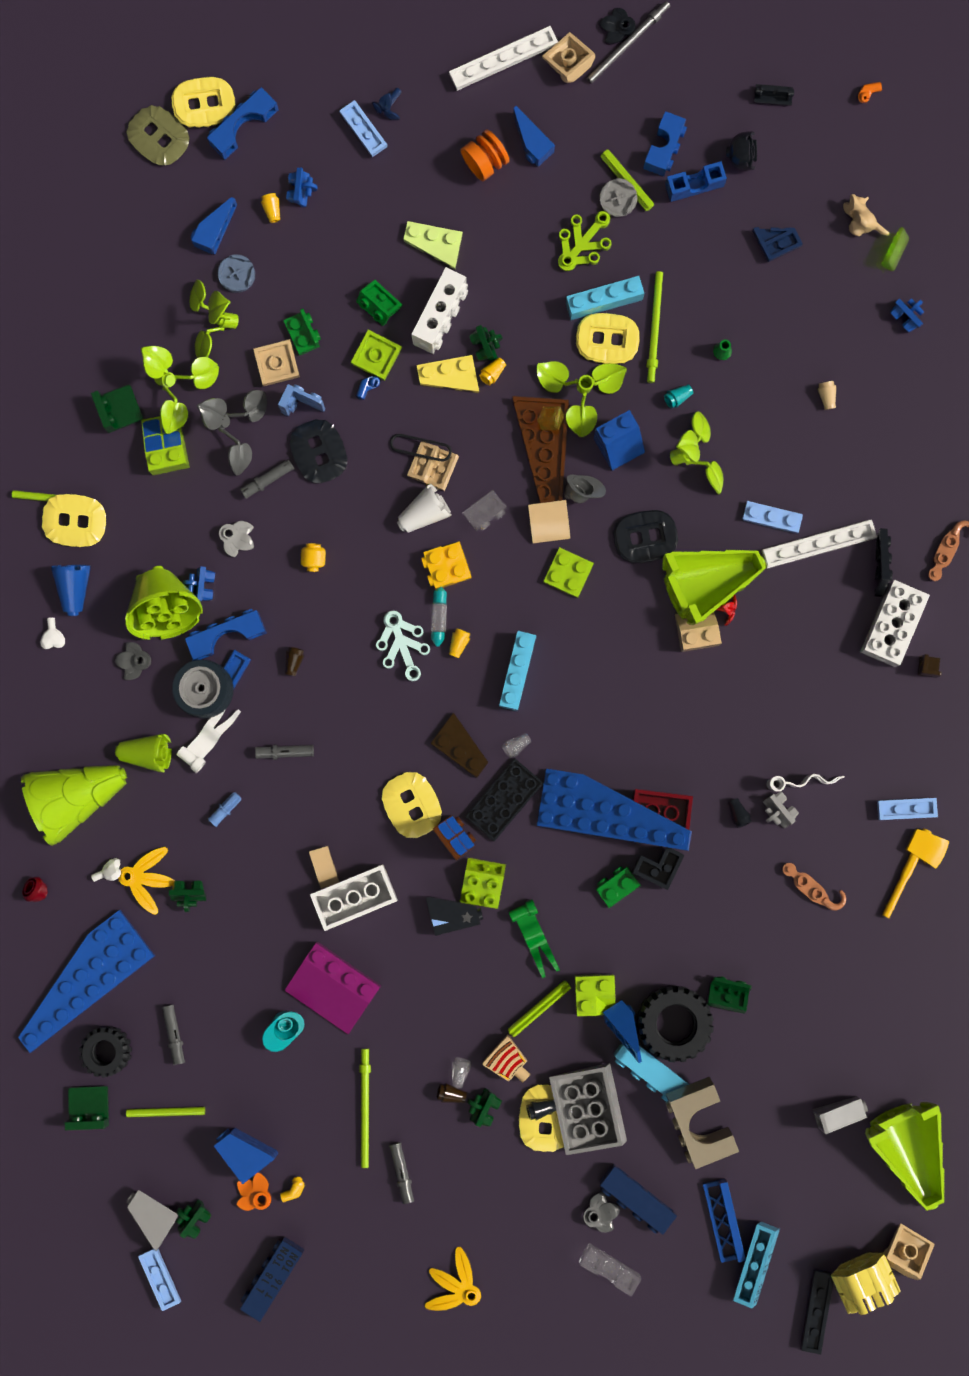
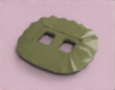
M150 105L147 108H142L129 122L126 131L131 144L144 157L158 165H170L177 161L186 151L189 144L187 129L175 116L160 106ZM150 123H153L158 129L150 136L144 129ZM163 135H167L172 139L165 148L158 144Z

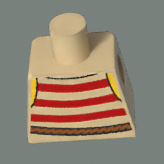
M508 1034L482 1061L485 1067L508 1082L514 1075L522 1083L530 1076V1073L522 1067L527 1062L526 1057Z

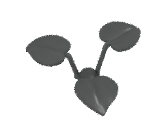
M252 390L246 394L243 401V408L246 411L244 413H226L227 405L220 398H211L197 405L203 423L208 429L215 430L219 428V432H223L236 443V445L230 447L228 452L229 465L236 476L240 475L249 466L252 459V450L247 443L240 444V441L227 432L225 428L230 424L229 417H244L248 415L251 422L259 421L264 416L267 408V397L264 391Z

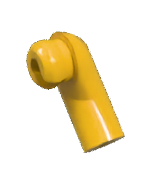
M294 1177L291 1189L280 1193L283 1203L296 1199L301 1195L304 1189V1182L301 1177Z

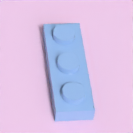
M355 100L340 110L341 116L372 157L387 148V143Z
M747 501L742 521L798 534L803 514Z
M937 798L877 801L878 820L938 817Z
M151 1249L140 1254L138 1258L161 1310L164 1311L179 1304L181 1299L159 1249L157 1252Z

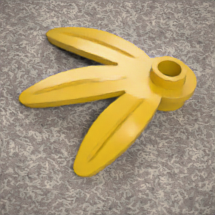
M166 847L149 852L133 868H122L121 875L118 878L122 885L130 886L138 903L154 915L158 913V908L142 884L150 887L173 886L175 880L161 874L144 873V871L156 865L168 852ZM126 873L130 874L129 880L125 879Z
M457 1247L455 1251L456 1267L461 1282L442 1270L429 1269V1274L439 1285L455 1294L443 1295L428 1301L425 1304L426 1309L442 1311L456 1307L463 1302L466 1305L473 1306L480 1301L481 1292L478 1287L473 1285L471 1266L461 1247ZM474 1293L475 1297L473 1299H469L468 1294Z

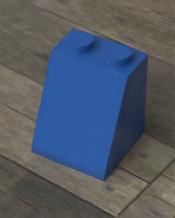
M630 410L597 427L593 439L612 471L645 453L639 425Z
M237 1128L231 1131L226 1129L216 1138L218 1142L214 1145L242 1184L272 1162L278 1155L276 1149Z

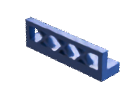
M720 1179L703 1183L720 1262L723 1263L736 1259L738 1262L746 1261L727 1180ZM719 1185L720 1194L715 1199L709 1195L708 1188ZM717 1203L724 1207L725 1210L721 1219L715 1216L713 1212ZM722 1223L729 1227V1233L726 1238L718 1234V1229ZM726 1243L733 1246L735 1254L723 1255L722 1249Z

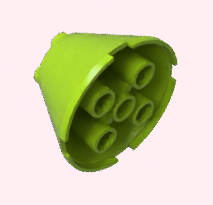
M155 566L152 570L136 576V584L125 616V624L127 630L138 638L150 640V637H160L161 640L181 635L193 628L199 622V616L203 614V608L200 600L171 571L164 569L163 566Z

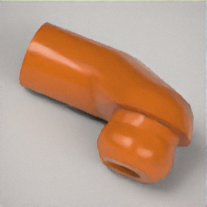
M881 82L863 85L858 93V100L861 103L868 102L872 93L882 91Z

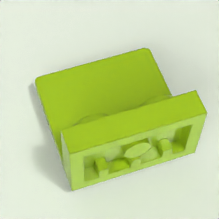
M468 858L460 902L497 909L506 864Z

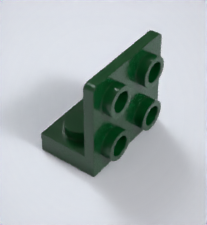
M130 385L103 395L99 391L91 393L103 427L108 433L143 420L141 410Z
M108 1086L70 1087L68 1089L69 1120L65 1122V1130L105 1129L109 1126Z

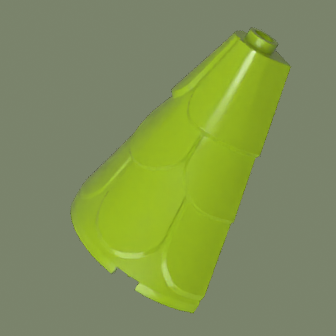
M749 550L671 552L664 555L662 569L666 570L667 573L664 582L670 600L682 619L686 618L689 625H695L704 621L737 592L742 591L766 568L765 560L760 556L759 551Z
M118 765L85 766L82 769L30 772L21 776V783H25V787H22V792L38 831H43L45 833V836H43L44 840L53 846L60 843L79 824L89 818L100 806L103 807L127 784L125 780L127 774L124 768H120Z
M920 1102V1106H912V1103L890 1109L870 1122V1129L866 1128L865 1132L869 1144L886 1162L887 1167L901 1180L902 1186L927 1211L936 1209L938 1205L944 1203L943 1143L939 1106L930 1102Z

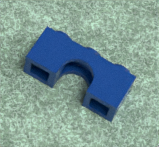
M665 111L657 135L663 137L668 144L661 148L651 145L643 169L663 177L666 171L670 172L674 162L671 158L673 154L677 155L681 145L678 143L679 138H683L687 127L684 126L685 118Z
M722 161L703 166L701 171L692 175H686V172L668 176L665 186L670 202L722 188L725 186L727 177Z

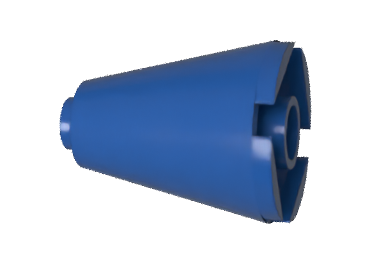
M90 565L51 566L63 612H67V616H77L79 612L83 611L91 569Z

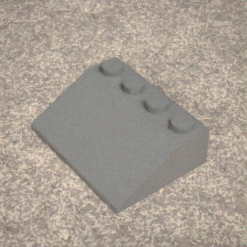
M610 1063L549 1077L566 1155L624 1145L627 1138Z

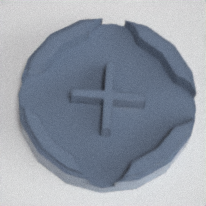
M231 255L221 261L217 276L221 285L226 290L240 293L252 286L255 280V269L247 257Z

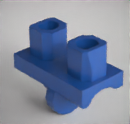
M301 167L297 168L296 172L289 173V184L295 185V190H288L286 199L291 203H297L301 207H307V198L311 197L312 192L317 191L318 186L313 183V178L310 177V174L304 172Z
M900 298L895 302L896 305L890 313L896 319H899L904 313L910 317L902 325L908 332H911L917 326L920 328L923 325V322L913 313L916 311L920 316L924 313L920 308L923 304L922 300L916 303L911 298L908 301V304L912 307L911 309Z
M200 566L196 571V580L194 581L195 574H189V580H183V584L188 586L192 593L195 587L194 595L200 602L210 601L213 599V590L204 589V582L214 583L215 572Z

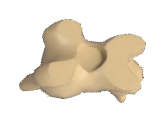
M851 194L850 203L845 202L843 204L845 213L853 219L849 225L850 233L855 236H861L864 233L876 230L880 234L888 236L890 233L877 223L874 214L866 207V201L869 197L863 198Z

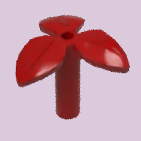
M736 595L733 596L732 602L725 603L716 609L728 615L725 626L735 616L737 608Z

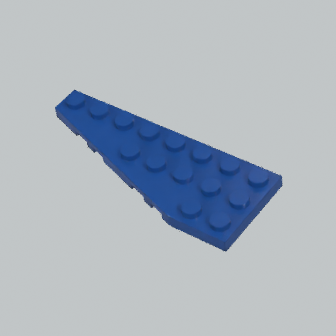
M546 769L537 826L689 851L692 831L584 774Z

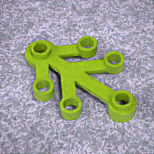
M601 211L597 213L595 223L583 237L581 233L582 217L580 215L572 216L571 225L574 231L575 247L571 252L568 241L570 239V231L562 229L559 232L563 254L559 256L558 265L562 270L571 271L579 264L590 263L596 265L599 262L600 256L597 252H591L589 256L577 257L581 251L599 249L607 251L611 248L612 242L609 238H603L597 242H589L600 228H606L609 225L610 215L607 212ZM600 216H605V217H606V220H605V221H601V220L599 219V217H600ZM579 219L580 222L576 224L573 222V220ZM567 233L568 237L563 238L561 234ZM608 242L609 246L605 247L602 243ZM596 256L597 260L592 261L591 257ZM568 258L571 262L567 264L564 260Z

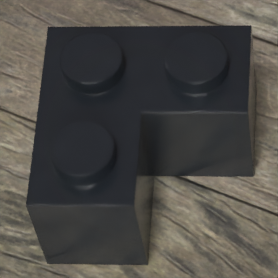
M664 847L657 863L639 855L631 873L668 890L685 855L668 847Z

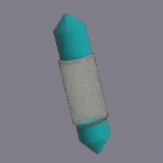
M443 587L437 588L433 592L431 640L436 647H439L444 641L446 632L447 592Z

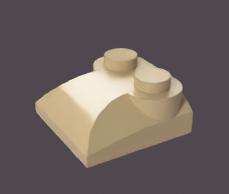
M569 32L542 57L560 74L562 81L571 83L592 66L595 53Z
M899 1224L889 1247L883 1253L891 1268L906 1277L920 1280L935 1244L903 1224Z

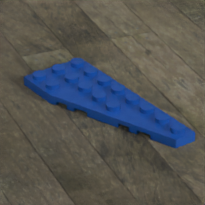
M121 910L117 911L86 936L18 1037L29 1053L37 1049L155 957Z

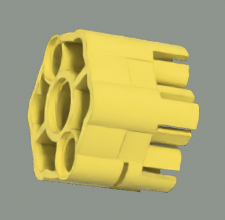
M865 1253L840 1264L834 1273L831 1274L848 1314L857 1312L860 1315L868 1314L862 1299L865 1300L869 1311L872 1312L876 1309L872 1297L878 1308L884 1306L879 1292L882 1293L887 1305L892 1303L893 1297L901 1292L884 1253Z

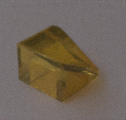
M560 406L543 407L537 421L542 430H559L564 414Z

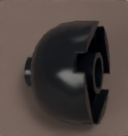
M753 131L741 132L735 135L730 142V146L726 148L727 158H730L732 165L739 170H754L756 167L752 166L753 161H757V140L752 138V135H755Z

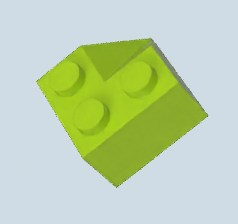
M614 974L574 975L577 1016L603 1015L604 1011L615 1005Z

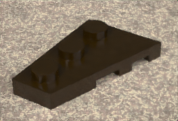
M453 713L431 744L477 778L488 764V761Z

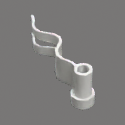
M238 709L228 720L215 729V725L221 719L224 712L211 717L187 748L183 746L176 755L190 765L191 770L198 773L206 763L203 758L215 746L220 736L233 724L241 711Z
M811 774L806 776L799 785L785 782L781 776H774L767 781V788L776 792L782 791L786 785L798 788L805 786L811 777H815L822 784H833L845 776L835 777L828 782L820 775Z

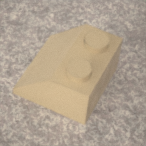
M714 612L704 621L695 625L687 624L688 620L686 618L682 619L679 614H675L681 652L715 647L722 644L719 625Z

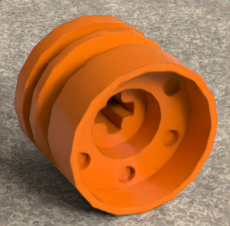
M488 129L482 132V136L478 135L476 137L477 144L470 141L460 149L465 163L481 181H485L494 174L493 167L499 170L502 168V165L509 163V156L503 144Z

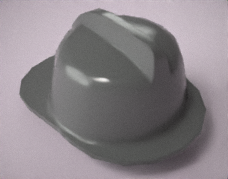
M573 474L567 476V485L564 493L566 499L582 504L590 498H602L606 493L605 486L594 477Z

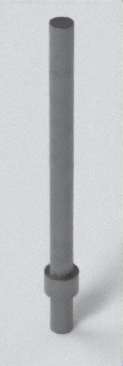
M665 1L657 10L654 9L648 15V18L587 77V80L592 84L653 23L656 24L661 19V15L670 7L669 2Z

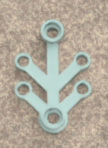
M389 611L384 616L386 628L381 639L376 643L378 650L385 651L388 647L387 641L392 631L394 632L395 640L388 656L383 660V665L385 668L391 669L395 664L394 659L400 648L407 667L405 671L407 679L417 681L421 676V671L417 666H414L407 646L418 650L421 655H428L430 647L426 643L421 644L403 636L400 628L412 632L416 638L423 635V628L403 621L399 612ZM392 617L397 619L395 624L390 623ZM416 628L421 629V634L416 635L414 630ZM380 642H385L384 648H379ZM427 646L428 651L426 653L421 652V647ZM388 659L392 660V665L386 666L385 661ZM412 670L417 672L415 677L410 676Z

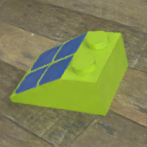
M160 416L141 420L148 470L152 475L190 468L182 427L171 434H166L163 430Z

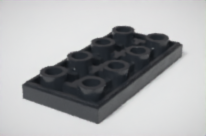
M514 758L465 817L490 839L495 841L544 782Z

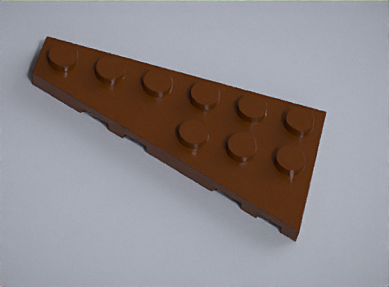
M512 396L540 503L562 501L567 437L566 413L569 400Z

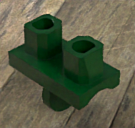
M482 325L477 326V331L473 332L469 337L473 345L482 343L483 348L476 351L478 360L481 362L489 359L492 361L496 360L498 356L495 349L500 348L499 342L503 339L502 335H496L494 330L488 332L487 328L482 327Z
M174 881L172 890H169L171 901H177V907H184V912H189L190 907H197V901H206L207 897L202 881H192L191 890H185L184 881Z
M484 1088L482 1095L477 1094L474 1100H467V1103L471 1105L468 1111L472 1114L470 1120L478 1127H481V1125L490 1127L494 1117L488 1114L489 1108L492 1107L497 1110L502 1100L491 1090Z
M198 1199L193 1207L187 1205L185 1209L178 1208L176 1210V1213L179 1215L176 1220L180 1224L177 1228L180 1232L179 1236L184 1239L186 1236L196 1239L200 1233V1227L195 1225L197 1220L207 1223L211 1218L210 1211L204 1207L201 1200Z

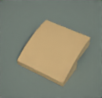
M421 441L416 452L417 454L440 459L446 458L449 454L448 451ZM452 453L450 458L444 462L415 456L407 476L427 485L431 483L435 488L445 491L459 456Z
M566 500L528 505L533 543L570 539Z

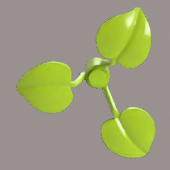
M196 279L190 293V307L196 312L199 311L200 306L209 310V322L217 324L219 327L207 329L205 332L201 330L198 333L195 341L197 358L209 356L212 348V339L209 335L211 332L224 331L225 328L236 329L239 321L237 314L224 312L230 301L219 291H214L211 294L208 306L203 303L206 297V290L204 284Z
M145 346L141 348L146 374L154 378L157 385L163 386L162 389L173 399V401H164L160 409V420L163 430L166 434H171L186 423L188 410L183 403H177V398L168 387H172L176 379H193L196 388H209L218 377L219 366L208 357H198L191 364V376L174 375L167 370L173 363L171 353L159 346Z
M551 361L537 364V377L542 387L552 393L560 392L563 385L577 384V390L582 394L581 407L574 405L569 408L566 413V423L579 437H585L591 433L597 422L595 408L592 406L584 407L587 393L591 391L593 385H598L599 390L605 394L617 392L623 383L627 369L618 364H602L593 370L592 377L583 375L579 380L575 379L574 381L565 382L569 377L567 367L563 363Z
M697 411L692 417L694 432L688 430L682 435L676 446L678 449L670 452V459L674 465L686 463V465H705L707 467L706 476L714 490L720 495L723 487V473L720 466L715 461H711V463L698 461L700 458L698 442L702 440L703 443H707L711 432L707 419L701 412Z

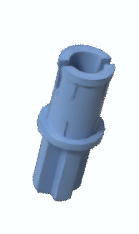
M233 792L222 804H219V808L208 820L217 827L227 815H231L230 812L241 801V797Z

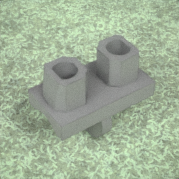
M783 792L773 794L762 802L767 807L765 812L769 815L766 822L769 823L773 820L776 825L781 824L785 829L796 822L795 818L799 812L793 806L788 809L783 806V803L787 800Z

